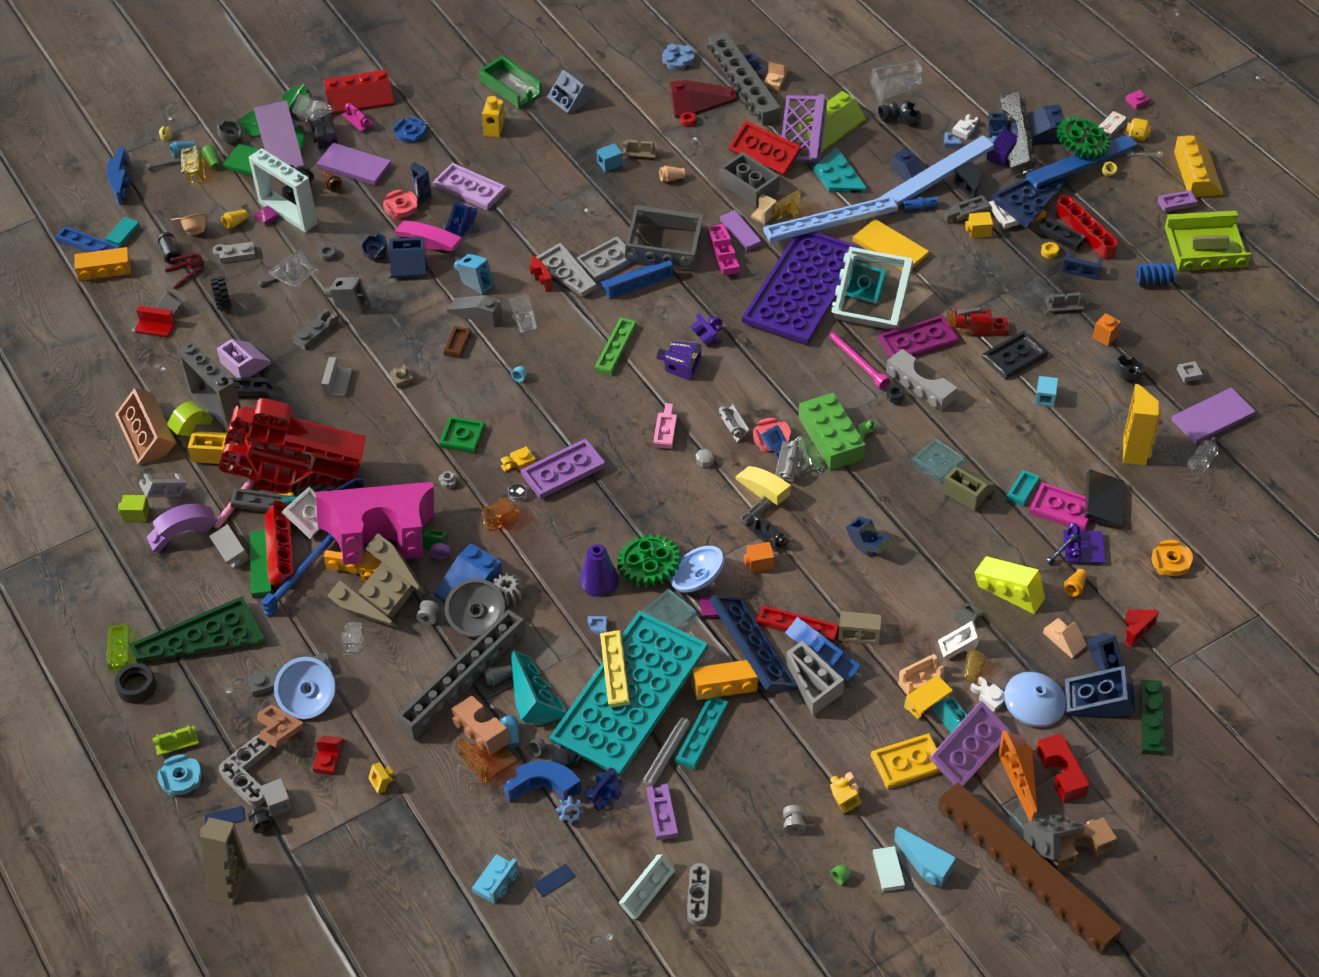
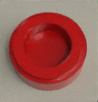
M686 112L680 116V124L682 126L693 127L696 125L697 117L694 113Z

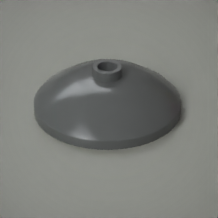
M479 578L468 579L457 584L450 591L445 602V615L450 626L459 634L467 637H480L505 613V601L501 591L490 581ZM479 609L480 613L474 614V611Z

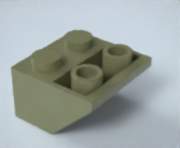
M955 466L944 478L943 493L975 511L992 493L996 485L966 467Z

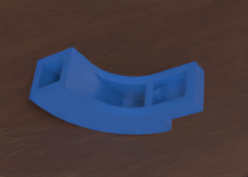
M534 761L516 768L517 777L510 779L503 786L505 798L509 802H512L525 792L539 787L554 791L563 801L568 800V796L573 798L582 792L581 780L569 768L551 761Z

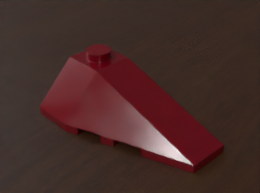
M689 80L670 82V99L675 118H680L686 112L696 115L697 111H708L712 106H722L737 100L734 87Z

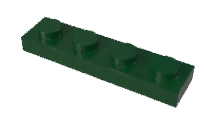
M1141 679L1142 754L1163 756L1162 681Z

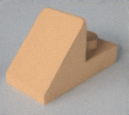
M769 62L768 75L764 81L766 88L779 91L788 73V68L784 65Z
M1057 618L1044 628L1043 634L1072 659L1087 648V644L1075 622L1067 626Z

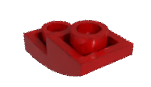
M531 256V264H528L530 275L533 274L535 281L539 280L540 285H544L545 292L552 291V280L548 269L538 258Z

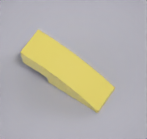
M748 466L736 476V480L761 499L767 497L776 505L790 495L791 485L766 470Z

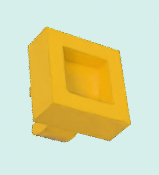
M380 762L372 764L369 774V780L378 794L386 791L387 784L393 782L391 776L395 775L392 767L383 768Z

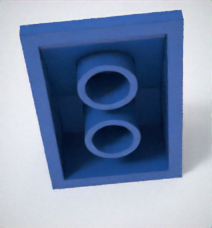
M470 543L457 556L436 589L434 596L446 602L450 591L457 584L468 579L479 578L492 583L493 579H498L499 574L503 576L501 561Z

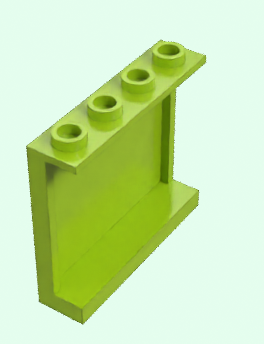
M1237 211L1167 215L1165 230L1178 271L1248 267L1251 252L1246 253L1236 225ZM1228 235L1230 239L1229 248L1193 249L1192 236Z

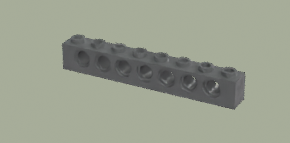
M722 32L709 36L708 51L713 54L715 61L720 64L722 71H725L728 80L732 81L735 90L739 91L742 100L746 101L749 110L753 111L756 120H759L762 126L779 121L781 107L728 33Z
M508 609L396 716L399 730L415 741L481 677V672L486 667H491L525 634L524 619Z

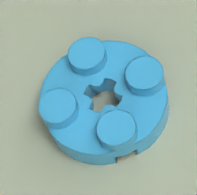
M175 755L168 758L163 763L164 766L161 768V771L160 769L158 771L160 786L169 796L184 795L200 786L202 777L200 765L196 759L187 758V755ZM178 772L185 774L181 778H175Z

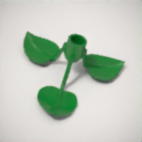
M304 84L288 90L281 98V101L287 100L289 110L291 109L294 113L302 112L308 106L309 98ZM250 111L236 120L242 127V131L247 135L254 137L261 135L255 111ZM294 126L301 151L304 147L305 137L302 130Z

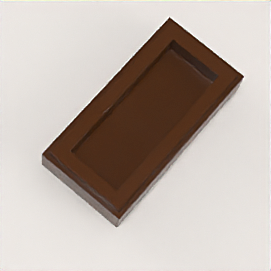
M453 327L443 351L444 356L461 359L472 334L470 328Z

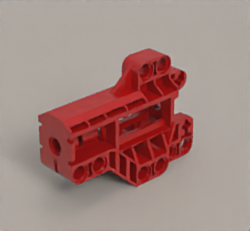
M262 398L256 402L255 408L244 406L243 409L238 408V406L234 408L224 442L219 469L224 473L256 480L255 485L257 488L277 494L296 493L295 489L304 488L311 483L338 488L356 478L364 452L366 435L297 419L293 415L292 406L289 404Z

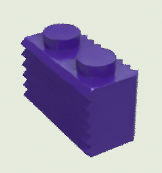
M1005 129L1002 130L993 141L994 149L987 153L986 159L1005 167V164L1012 161L1014 153H1018L1021 148L1020 135L1005 131Z

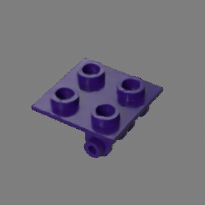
M1071 523L1068 530H1063L1064 544L1071 538V534H1078V539L1073 541L1064 550L1065 562L1105 563L1102 531H1082L1077 523Z

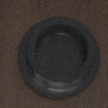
M893 386L888 390L886 397L889 402L897 404L904 401L905 393L901 387Z

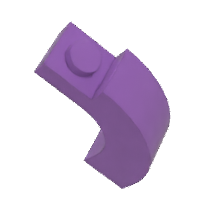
M202 504L177 506L164 512L153 521L155 528L147 536L152 550L159 553L175 535L188 530H195L206 534L218 520L211 507Z

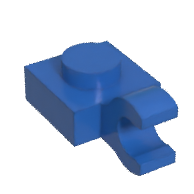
M775 425L760 435L768 450H775V455L779 460L782 442H787L779 425Z

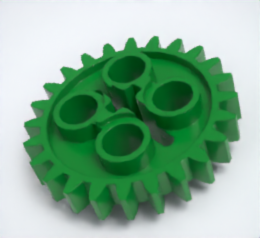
M1075 116L1072 119L1067 117V119H1063L1057 130V138H1060V143H1064L1063 147H1068L1069 152L1074 151V155L1080 154L1081 158L1083 155L1087 159L1090 156L1093 159L1096 156L1100 158L1101 155L1104 156L1107 153L1111 141H1109L1111 137L1107 136L1108 132H1103L1105 128H1100L1099 123L1094 124V120L1088 121L1087 117L1085 119H1082L1081 116L1078 119ZM1088 130L1089 132L1085 140L1083 141L1082 145H1080L1079 142L1082 136L1084 135L1085 131Z
M650 533L648 538L644 534H642V539L634 537V542L628 540V546L623 545V551L618 552L617 567L620 576H624V581L630 580V585L637 582L638 587L642 584H645L646 588H648L649 584L656 587V582L663 585L664 579L670 581V575H676L675 570H679V564H681L680 551L677 545L673 544V540L668 541L667 536L660 539V534L655 538L652 533Z

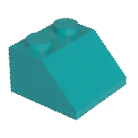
M854 261L846 296L877 304L885 288L890 270Z

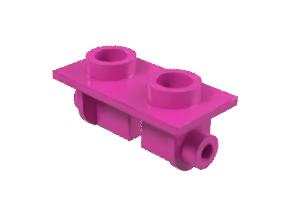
M353 103L345 105L346 112L342 116L360 132L374 125L368 116L360 112Z

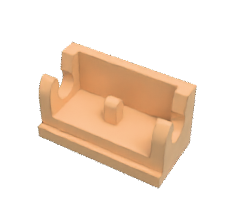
M935 654L900 670L898 684L906 695H909L936 675L944 681L943 666L938 667V659Z

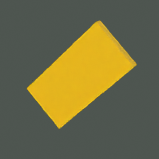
M876 219L853 236V242L867 250L913 258V268L929 255L928 250Z

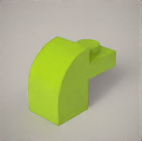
M188 401L175 409L167 426L177 435L191 436L197 424L211 425L214 418L208 414L206 409L197 406L193 401Z

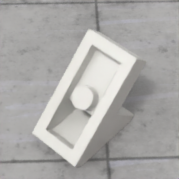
M971 621L938 640L943 657L948 660L964 650L970 655H974L979 642L974 622Z

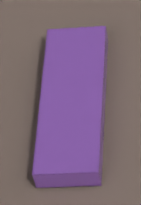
M735 210L720 216V221L746 251L761 245V240Z

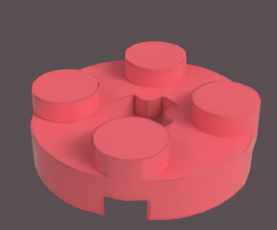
M403 190L390 192L387 194L386 200L383 201L385 212L392 216L394 220H400L417 213L418 203L414 193L410 191L405 193Z
M765 418L757 423V426L753 429V440L760 447L761 451L769 452L760 434L775 425H779L787 442H789L791 431L786 422L783 421L781 423L777 421V418Z

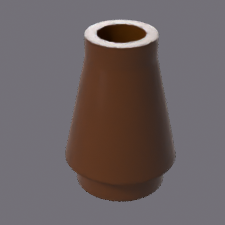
M328 170L322 173V178L328 190H340L342 187L340 177Z

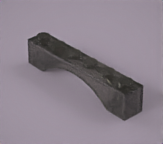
M1019 91L1000 98L1006 118L1018 127L1017 141L1009 155V160L1016 178H1019L1036 170L1035 164H1037V160L1033 154L1035 148L1031 142L1033 140L1032 133L1029 130L1031 124L1027 119L1029 112L1025 107L1028 104L1025 96L1022 97Z

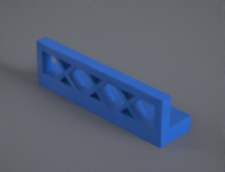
M670 260L663 263H654L602 281L601 287L608 298L612 299L672 278L673 264Z

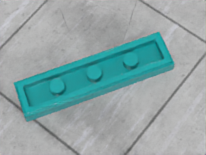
M718 697L707 699L676 757L677 764L693 770L696 769L729 707V701Z

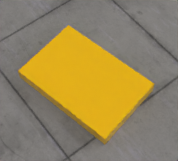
M930 733L871 751V757L887 790L941 773L938 767L929 759L937 749Z

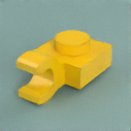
M526 446L510 453V457L505 456L501 458L503 463L501 468L504 472H508L515 467L521 470L536 463V458Z

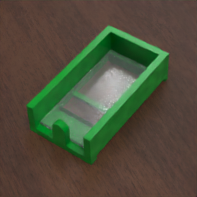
M504 56L499 57L479 70L480 83L511 102L518 110L542 95L541 81Z

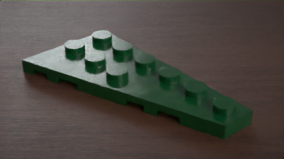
M243 596L129 645L137 663L264 644L266 641Z

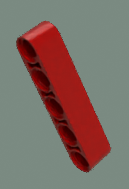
M1070 196L1059 197L1056 215L1069 228L1086 236L1085 242L1103 259H1113L1116 254L1117 239Z
M275 501L265 514L268 579L276 587H281L293 573L290 520L282 513L287 507L282 501Z

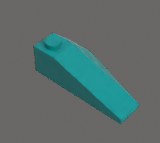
M512 650L511 660L515 702L520 719L525 723L539 726L563 718L567 713L566 708L560 697H554L551 693V685L539 677L541 674L540 670L529 656Z

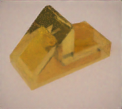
M797 190L773 204L772 217L776 221L787 216L789 213L796 219L799 218L801 191Z

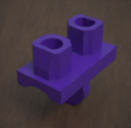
M698 313L695 316L697 321L690 326L693 332L698 336L704 330L706 331L700 336L706 347L714 341L717 345L720 344L722 341L717 336L716 330H722L721 318H713L711 316L708 318L709 322H707Z

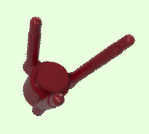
M199 253L171 258V261L187 260L165 268V272L185 265L189 269H193L192 272L177 282L173 289H176L197 272L202 271L201 267L204 266V261Z

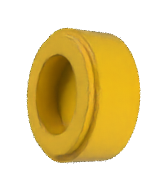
M1052 242L1044 243L1041 249L1042 256L1048 259L1056 258L1059 254V246Z

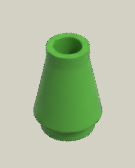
M213 145L204 146L201 153L202 157L210 165L211 169H218L220 163L217 148Z

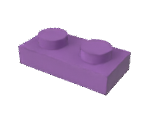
M1191 190L1158 196V203L1164 213L1196 207L1197 200Z

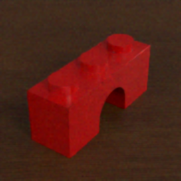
M1061 733L1038 740L1035 752L1044 769L1056 766L1064 771L1056 775L1054 788L1061 801L1066 803L1087 796L1090 781L1088 776L1083 774L1080 769V762L1077 757L1073 756L1069 742L1063 738Z

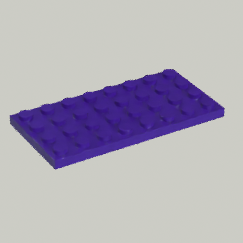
M817 232L794 236L742 316V323L808 344L837 297L835 296L836 287L841 284V279H839L840 271L845 267L843 260L845 254L849 251V247L864 248Z

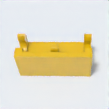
M936 675L906 696L904 708L919 719L924 711L941 699L948 698L953 690Z

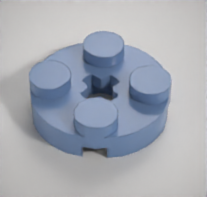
M669 44L662 54L663 64L665 63L667 68L677 71L684 70L688 65L689 67L692 66L694 63L692 47L689 45Z

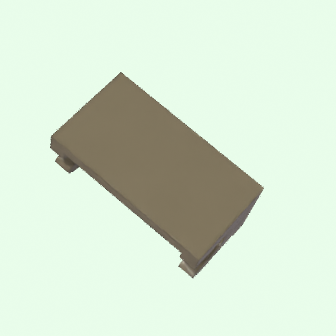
M841 611L838 641L879 645L881 615Z

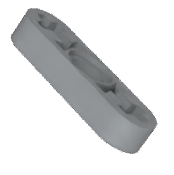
M702 863L694 864L689 874L687 919L694 926L703 925L707 920L710 875L709 868ZM698 872H702L701 883H697ZM696 890H701L705 895L700 899H696L692 896V893ZM696 906H700L699 918H696L694 915Z

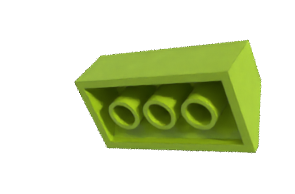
M844 91L828 100L822 152L866 121V117L855 98ZM811 115L803 120L807 126L813 122ZM802 123L798 124L799 134L802 130L805 129ZM807 131L801 138L806 142L811 138V133Z

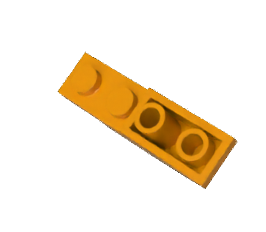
M326 550L323 556L326 568L347 571L353 574L359 573L362 581H367L382 563L368 552H365L363 563L343 565L341 552Z

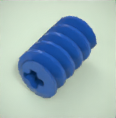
M1141 263L1140 267L1137 265L1136 278L1138 285H1141L1142 280H1144L1145 285H1148L1149 280H1151L1152 285H1155L1156 280H1158L1159 285H1162L1163 280L1166 281V285H1169L1170 280L1175 282L1176 271L1174 263H1169V265L1167 263H1162V265L1155 263L1154 266L1152 263H1148L1147 266L1145 263Z

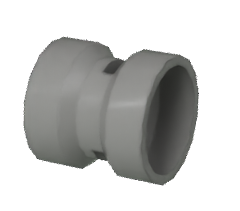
M799 805L785 807L783 809V817L786 820L784 822L785 833L791 835L803 833L805 831V822L803 820L805 817L804 808Z

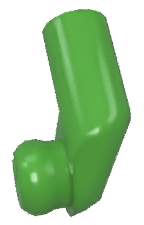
M869 420L858 425L856 430L863 441L865 435L874 431L876 422Z

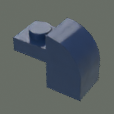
M858 517L846 527L852 543L860 552L867 556H870L873 552H883L886 550V547L893 543L890 536L877 533L871 519Z

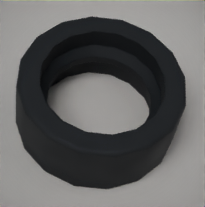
M134 663L123 667L117 673L115 687L123 701L136 704L148 700L154 694L156 680L148 666ZM142 676L147 678L146 684L138 690L130 691L124 689L125 683L133 677Z

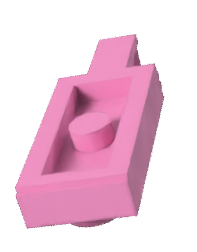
M665 403L664 413H658L653 447L672 449L677 415L673 414V404Z

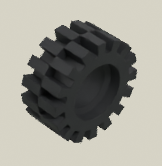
M224 276L210 279L217 310L232 307Z

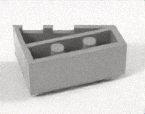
M803 641L787 651V667L798 685L812 716L844 693V679Z

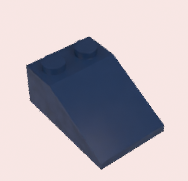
M1060 105L1043 106L1010 121L1009 127L1012 133L1020 135L1021 146L1057 143L1060 141V138H1057V130L1065 118Z
M1126 666L1065 679L1068 715L1116 718L1136 713L1133 679Z

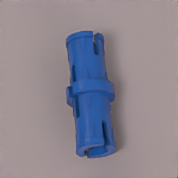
M918 197L915 200L903 201V207L905 206L903 210L904 212L917 209L922 211L924 208L938 207L939 201H936L938 197Z

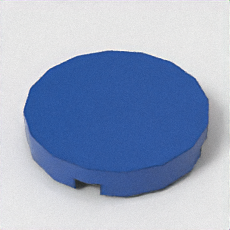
M409 117L408 120H405V118L401 119L394 126V136L403 143L418 142L427 134L424 121L415 117Z

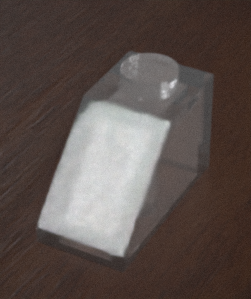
M528 293L508 298L512 316L519 332L536 329L537 324Z

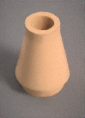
M670 166L661 167L659 172L660 180L666 183L685 178V169Z

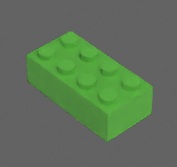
M834 393L799 403V420L829 470L864 460L865 443Z

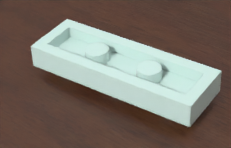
M657 855L619 902V905L631 919L639 917L675 871L663 855Z

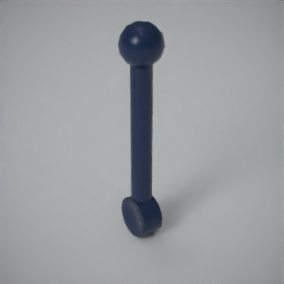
M1071 534V538L1053 556L1049 557L1046 562L1051 565L1058 555L1073 541L1078 539V534Z

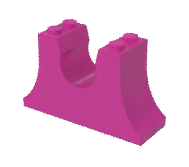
M433 482L315 492L318 528L327 531L336 539L341 549L343 565L363 563L365 544L372 540L377 533L383 538L395 541L404 559L423 557L422 529L430 519L434 518Z

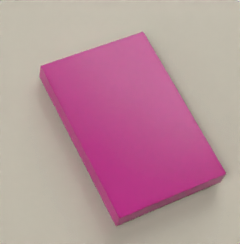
M1044 482L1041 483L1029 509V514L1067 527L1071 523H1077L1082 531L1086 530L1090 519L1084 517L1085 496Z

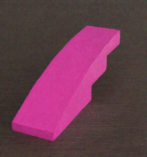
M403 221L395 230L397 237H424L427 249L453 251L462 241L461 237L453 233L419 222Z
M720 224L706 227L722 274L740 273V266L736 260V254L731 245V238L725 226Z

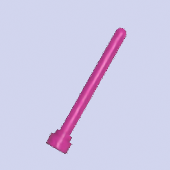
M836 333L830 334V339L874 379V384L880 390H884L889 386L891 380L887 375L878 373Z

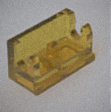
M197 145L181 150V173L191 183L193 182L191 176H197L200 182L204 181V158Z

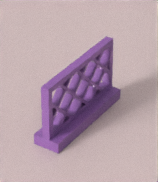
M818 94V96L787 95L782 138L786 139V135L792 130L796 136L791 142L794 143L797 139H800L803 142L801 148L807 147L809 149V156L798 154L795 161H812L818 164L821 160L828 104L825 94ZM791 100H796L800 103L794 110L790 107ZM809 101H815V106L808 110L805 104ZM804 107L807 113L800 118L796 112ZM795 115L798 121L791 126L788 123V119ZM811 115L813 122L807 126L803 120ZM802 123L805 129L798 134L794 128ZM809 131L811 138L805 142L801 136Z

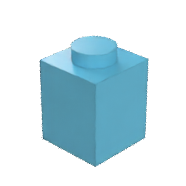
M1039 376L1035 405L1054 407L1058 378Z

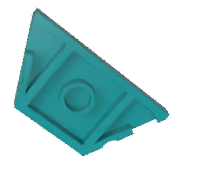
M835 148L814 166L815 174L828 192L850 193V190H861V193H866V186L838 148Z

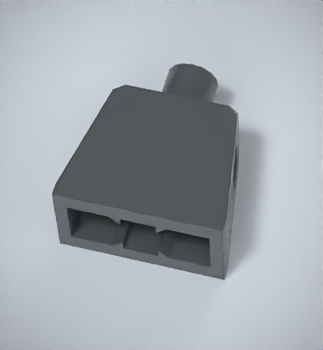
M360 277L337 278L331 287L325 288V296L333 298L335 306L339 309L363 314L369 304V299Z

